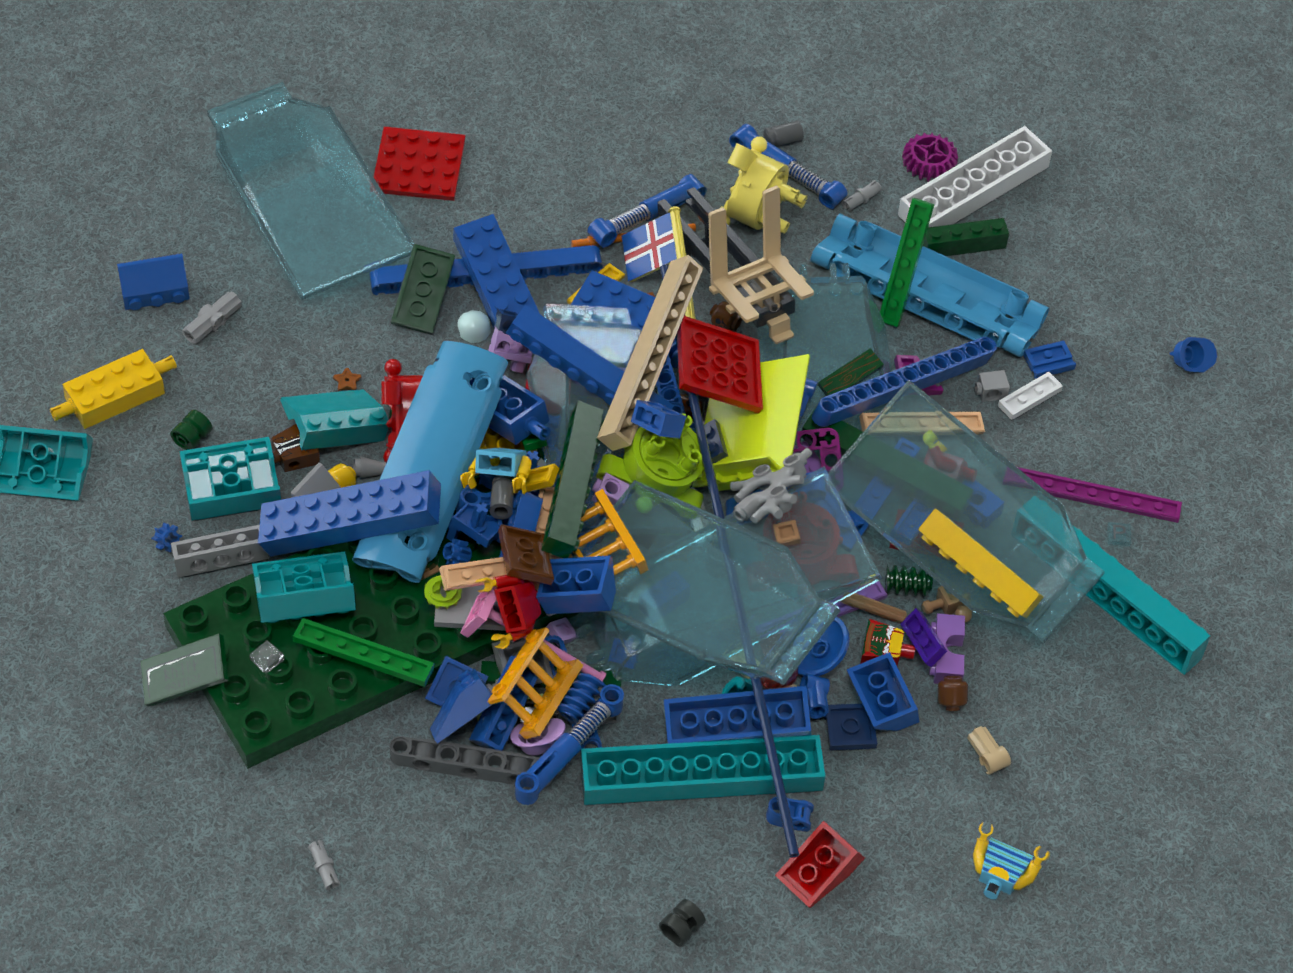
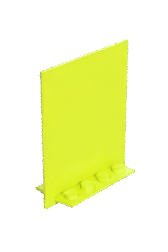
M809 354L760 362L763 409L760 413L709 398L704 425L713 419L719 422L728 452L727 457L713 463L718 491L730 490L731 482L744 481L754 477L753 470L760 465L767 464L772 472L778 471L784 467V459L793 455L810 359ZM704 468L701 473L703 474L701 480H695L692 487L708 486Z

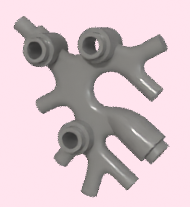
M805 448L801 453L786 457L783 461L784 467L778 471L772 472L770 466L764 464L753 470L754 477L744 481L731 482V490L739 491L734 496V499L738 502L734 507V517L741 522L747 521L750 518L753 523H758L767 514L771 513L775 518L779 519L783 516V513L791 510L792 504H795L797 501V496L788 493L786 488L804 483L807 473L805 465L807 464V459L812 455V451L809 448ZM757 488H760L761 490H763V491H761V492H756V493H753V494L749 495L750 493H752V492H753L755 489H757Z

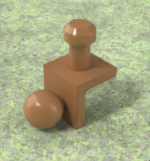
M943 586L938 587L936 600H926L922 603V610L927 615L933 613V610L942 608L944 614L965 616V623L969 622L972 618V611L967 607L968 595L957 597L946 593Z

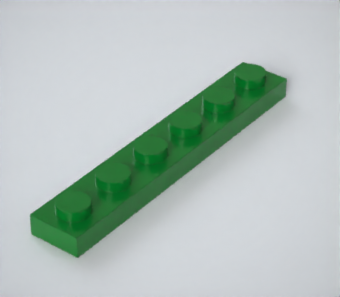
M913 198L911 201L879 313V321L896 327L900 326L935 204Z
M302 618L293 635V642L423 687L426 686L434 669V663L305 618Z

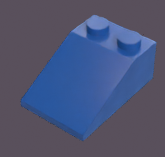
M475 669L472 671L466 670L458 676V681L453 685L430 727L436 743L445 739L491 706L487 701L492 692Z

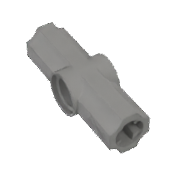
M231 291L223 295L213 305H204L200 309L198 317L182 329L183 335L192 344H197L212 330L216 332L218 327L224 326L227 318L242 306L241 300Z

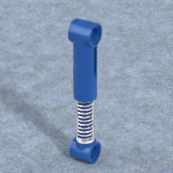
M743 124L730 136L729 142L734 148L736 144H740L751 150V141L755 137H759V135L751 125ZM767 141V148L762 154L789 167V177L795 181L797 180V182H800V184H803V186L815 194L817 193L821 204L829 209H834L847 197V190L841 182L823 181L822 178L820 179V177H817L808 169L805 170V167L800 166L799 163L797 164L795 158Z
M688 174L681 179L679 184L640 202L639 206L618 215V217L616 216L606 221L603 218L594 220L588 227V234L601 247H608L615 241L617 234L640 224V222L651 221L659 217L658 201L666 199L672 207H679L686 203L685 200L691 198L687 194L688 189L695 187L704 197L707 188L693 174Z
M610 684L603 687L600 692V698L596 701L595 706L568 733H563L527 772L517 776L515 780V797L519 803L530 805L536 802L539 798V793L581 750V744H584L589 735H592L597 730V727H600V724H603V721L608 717H614L621 713L623 710L624 693L619 686ZM524 787H530V788H532V789H530V790H525V789H523V788H524Z

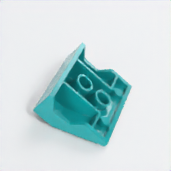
M364 389L281 397L280 399L288 420L294 419L300 431L301 450L380 442L385 440L389 429L386 425L389 419L383 406Z
M0 425V493L79 501L90 462L93 438L87 433Z
M269 437L179 451L191 521L259 510L262 503L281 500L280 486L278 485Z
M345 552L252 564L261 623H275L285 619L297 620L307 616L319 617L329 613H347L351 610H356L354 585L350 581Z

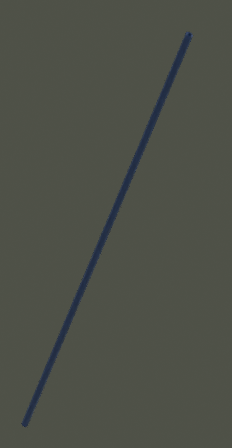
M668 265L660 266L662 280L669 267ZM687 391L789 856L795 858L799 856V850L697 394Z

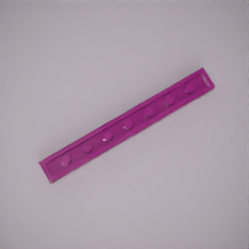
M1006 465L1002 486L1179 523L1182 507V502L1020 467Z

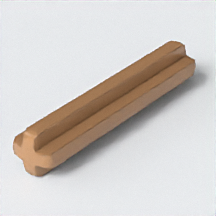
M844 590L840 597V601L844 604L897 623L903 622L907 615V612L849 590Z

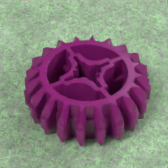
M924 132L922 136L916 134L914 138H910L904 146L902 154L903 164L907 172H912L913 177L919 175L920 180L925 177L928 182L931 178L935 179L954 168L958 162L957 148L954 147L953 142H949L948 137L941 138V134L935 136L933 132L930 135Z

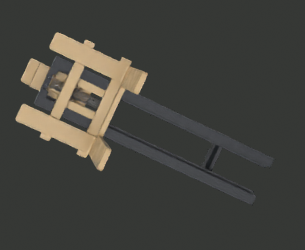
M774 186L762 192L763 258L758 259L726 223V210L724 207L714 210L695 187L688 189L687 194L691 198L685 200L686 204L705 225V238L700 239L681 218L686 256L689 255L691 257L692 255L694 258L696 257L710 273L711 286H709V290L713 295L720 293L729 303V305H726V310L730 314L737 312L746 323L752 321L757 328L767 324L769 326V337L775 344L793 338L794 333L790 330V317L788 315L795 313V299L787 290L792 289L801 300L813 296L814 290L806 283V279L799 275L789 264V260L781 255L780 188ZM666 199L657 202L658 215L661 217L667 214L668 210L672 207ZM727 251L742 267L730 272L728 271ZM775 270L784 282L780 283L771 271Z

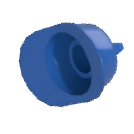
M1188 337L1178 342L1174 351L1170 352L1169 355L1173 356L1174 362L1178 367L1186 371L1205 372L1216 363L1217 350L1214 343L1209 339Z

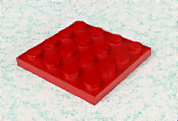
M384 126L371 193L455 201L466 135Z
M684 316L677 331L679 389L760 413L763 409L759 340Z

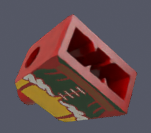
M869 619L860 664L890 652L898 667L900 657L913 660L915 647L902 643L903 630Z

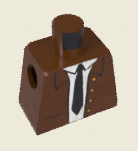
M297 424L271 438L274 463H280L284 472L320 463L317 448L301 450L300 431Z

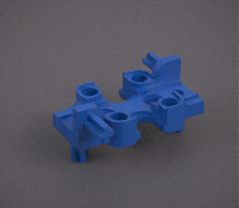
M528 451L527 456L531 459L532 463L531 469L538 468V452L534 451L532 453ZM480 473L479 484L492 490L493 479L499 475ZM467 485L460 493L456 506L457 513L452 515L448 525L447 539L452 542L453 538L457 539L463 532L477 541V544L487 548L494 540L500 543L499 527L500 525H508L509 518L497 519L487 515L488 509H490L491 492L482 493L476 488L470 489L469 485ZM540 489L529 491L528 493L538 496Z

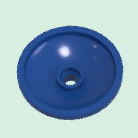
M816 613L802 619L787 636L784 646L786 663L795 673L801 676L806 673L821 676L830 672L846 655L850 639L848 629L840 618L830 613Z

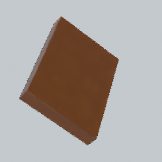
M500 525L498 533L507 576L551 585L554 576L549 553L541 551L544 533Z

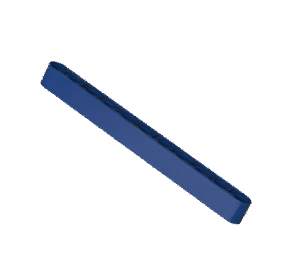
M593 245L512 253L524 280L534 277V279L547 278L550 275H555V277L566 276L569 273L585 274L590 273L592 270L599 272L603 269L600 250L597 246ZM455 259L447 286L451 288L460 287L463 284L474 285L463 260ZM408 264L372 269L369 274L372 293L374 295H378V293H399Z
M981 337L823 397L815 408L812 419L819 426H829L981 367L988 363L997 349V344L989 337Z

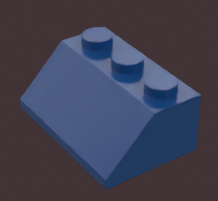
M182 254L117 264L125 310H139L141 307L147 306L158 307L165 303H181L184 300L190 299Z
M611 555L550 559L554 580L551 585L540 583L536 595L546 614L611 611L616 593Z
M890 652L847 669V673L874 729L899 731L920 722L916 704Z

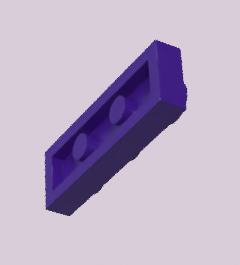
M917 608L900 623L921 658L928 666L932 667L947 652L924 614Z

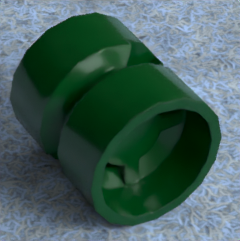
M191 410L183 418L182 422L175 426L170 435L176 445L185 450L195 449L200 444L199 439H204L212 431L213 427L210 420L203 413Z

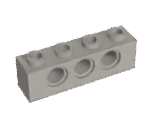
M260 525L172 542L171 547L178 578L269 559L268 553L258 544Z

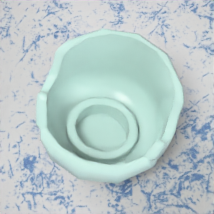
M475 310L463 313L458 319L460 337L470 343H479L486 340L491 332L488 316L481 311Z

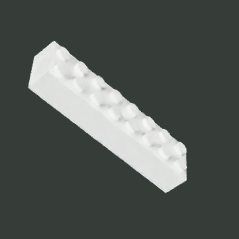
M1023 126L900 199L898 216L906 222L911 201L913 198L935 204L928 227L954 224L1048 168L1052 150L1026 126Z

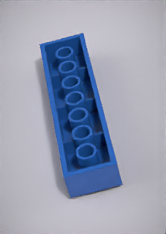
M430 470L262 503L258 544L270 556H276L439 524L441 483Z

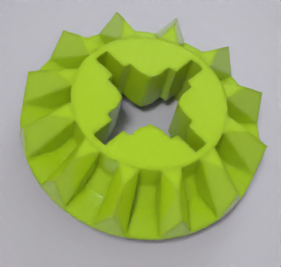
M441 575L433 577L427 582L424 595L429 605L433 604L437 609L439 607L448 609L451 605L456 606L457 601L461 599L462 588L445 591L447 592L446 598L442 597L440 590L441 587L444 590Z

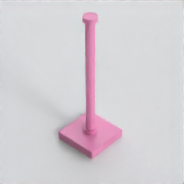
M495 587L491 591L480 593L477 596L460 632L462 635L469 637L487 618L504 626L501 614L493 610V605L496 601ZM543 640L563 661L568 662L577 659L550 642ZM580 661L584 665L580 672L593 675L601 681L604 680L605 672H599Z

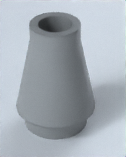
M362 456L354 458L353 469L356 472V476H359V479L382 475L386 462Z

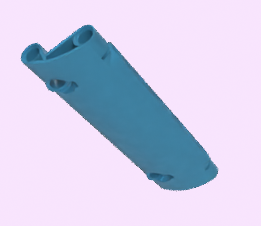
M840 213L833 223L830 235L815 247L810 261L825 269H830L836 278L884 299L901 236L868 221H860L858 223L856 220ZM854 245L860 247L861 250L854 248ZM924 246L921 250L905 306L906 310L972 340L989 337L995 341L998 348H1003V350L1020 358L1023 356L1024 350L1029 348L1032 343L1029 340L1035 338L1049 312V307L1034 300L1029 302V296L1026 292ZM1008 314V315L1012 316L1013 319L1008 318V317H1006L1005 315Z
M454 341L442 342L433 365H428L425 369L380 477V480L430 470L441 483L439 524L361 539L352 558L354 563L365 568L395 570L408 581L415 583L421 581L428 561L435 558L459 501L460 493L463 490L460 476L465 472H469L468 468L476 457V450L480 449L501 397L502 391L499 386L508 366V361L505 358L473 345ZM471 378H475L473 385L471 386L469 382ZM410 536L408 544L404 542L405 538Z

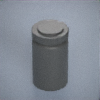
M798 120L764 129V139L776 147L801 141L804 136L801 123Z
M499 475L493 479L490 514L494 518L507 519L513 513V478L510 476Z

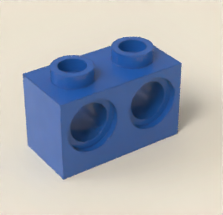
M637 400L631 422L658 436L680 438L686 416L658 402Z

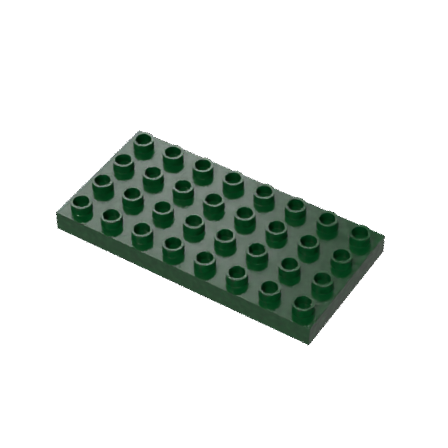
M480 473L474 476L477 484L475 488L479 492H491V489L479 484ZM488 509L487 513L489 516H491L490 509ZM449 528L446 530L437 555L428 562L426 569L432 570L437 565L439 568L447 565V560L443 557V548L447 543H452L447 539ZM463 532L457 538L468 542L467 547L472 551L469 562L499 558L501 543L495 540L486 548L481 544H477V541ZM410 536L405 538L404 542L408 544ZM361 539L307 549L286 558L291 559L345 552L350 581L354 585L356 610H351L347 613L337 612L319 617L307 616L302 618L434 663V669L426 685L433 683L445 656L469 666L494 654L492 643L500 641V639L491 640L494 634H508L503 630L477 629L469 637H466L460 633L462 628L434 627L436 606L433 604L429 605L424 595V589L430 579L441 575L440 572L421 580L419 583L406 580L395 570L359 566L353 562L352 558ZM253 573L163 613L165 627L177 648L216 634L224 636L228 681L204 688L202 691L247 769L423 687L293 642V635L302 618L297 620H279L275 623H261ZM540 605L541 615L535 620L533 630L546 628L550 622L565 617L570 619L582 612L559 613L548 616Z

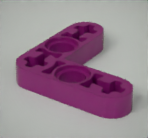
M832 428L797 431L796 443L798 449H793V452H802L805 448L820 450L822 473L826 476V490L831 493L840 492L844 487L845 481L838 432ZM819 432V437H824L827 435V432H830L831 435H835V439L831 441L830 445H828L827 441H819L821 446H816L817 437L815 433ZM805 434H809L813 438V443L809 447L802 446L800 442L801 437ZM829 454H834L838 458V463L834 467L827 466L825 458ZM839 469L840 473H835V478L840 480V484L836 486V489H833L832 486H828V481L832 480L831 473L826 475V470L833 471Z

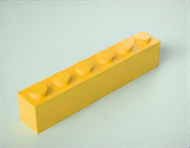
M936 508L919 527L918 530L923 534L921 538L930 546L936 544L940 548L938 552L947 560L953 558L957 562L955 567L965 575L967 572L971 573L974 576L973 582L982 589L985 586L992 591L989 595L999 603L1002 601L1009 605L1007 610L1017 618L1020 615L1027 618L1044 598V596Z

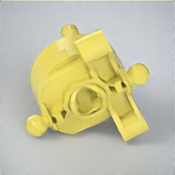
M755 137L751 141V150L736 144L727 162L740 169L735 185L730 188L731 196L724 205L726 223L730 225L731 217L756 230L763 228L762 192L774 186L780 188V203L788 201L800 208H803L806 203V195L801 194L800 190L787 185L789 167L762 154L767 148V141L763 137ZM780 218V232L785 234L790 223Z

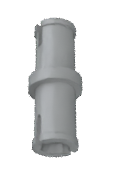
M873 180L864 188H858L853 195L842 201V206L848 212H851L860 204H866L869 198L882 191L881 185L876 180Z
M318 840V846L316 841L312 842L308 849L315 861L314 868L316 872L320 873L325 889L330 890V885L333 888L340 886V881L333 868V859L329 858L323 841Z

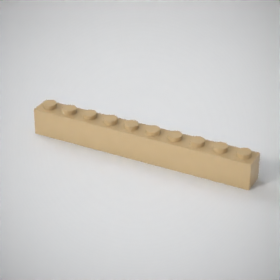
M689 255L670 262L597 438L612 451L631 446L638 429V425L631 422L637 400H650L702 273L703 267Z

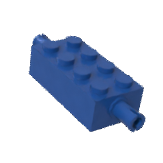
M504 375L499 386L502 391L501 397L488 427L515 445L530 434H534L540 440H546L545 437L548 438L550 436L551 430L544 425L549 422L545 401ZM471 378L469 382L471 386L473 385L475 378Z

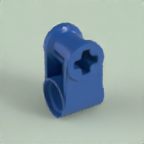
M774 797L769 802L766 819L772 825L783 827L780 813L773 811L779 810L777 797ZM787 798L794 830L809 831L811 829L810 814L814 810V805L809 801Z

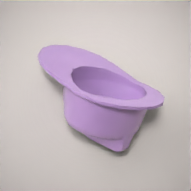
M551 718L540 736L524 739L519 734L524 726L521 723L513 728L510 733V739L513 744L519 746L527 755H540L545 753L553 745V742L564 733L565 723L558 718Z

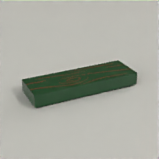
M869 348L819 381L818 387L826 396L859 384L883 368L884 364L874 351Z

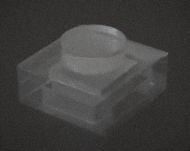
M266 641L250 654V660L267 674L284 660V656L269 641Z

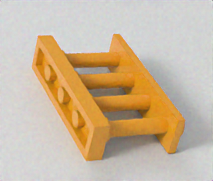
M601 489L595 492L597 502L594 503L595 506L586 510L584 516L581 517V521L585 522L598 514H604L607 520H605L603 525L578 537L580 543L577 551L573 552L576 558L584 557L579 547L609 531L611 533L615 531L618 536L615 538V542L587 557L608 556L619 549H626L629 555L626 556L627 559L613 566L614 576L630 567L632 569L636 567L640 574L648 571L644 556L604 490Z
M547 627L538 630L534 629L526 636V642L501 681L493 687L492 695L487 701L490 705L504 701L524 721V726L519 732L524 739L541 735L584 666L578 659L568 662L563 661L543 641L550 631ZM538 649L557 668V673L553 679L532 658ZM526 667L546 685V691L543 696L521 676ZM515 684L535 703V708L531 714L510 694Z

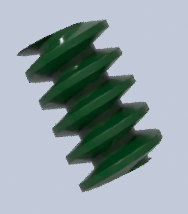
M887 565L885 577L887 594L890 593L892 587L895 589L896 594H899L901 588H903L905 595H908L910 589H913L914 596H917L919 590H922L923 597H926L928 591H932L933 568H930L926 574L924 567H921L917 574L915 567H911L908 573L906 566H902L899 572L896 565H893L891 571H889Z

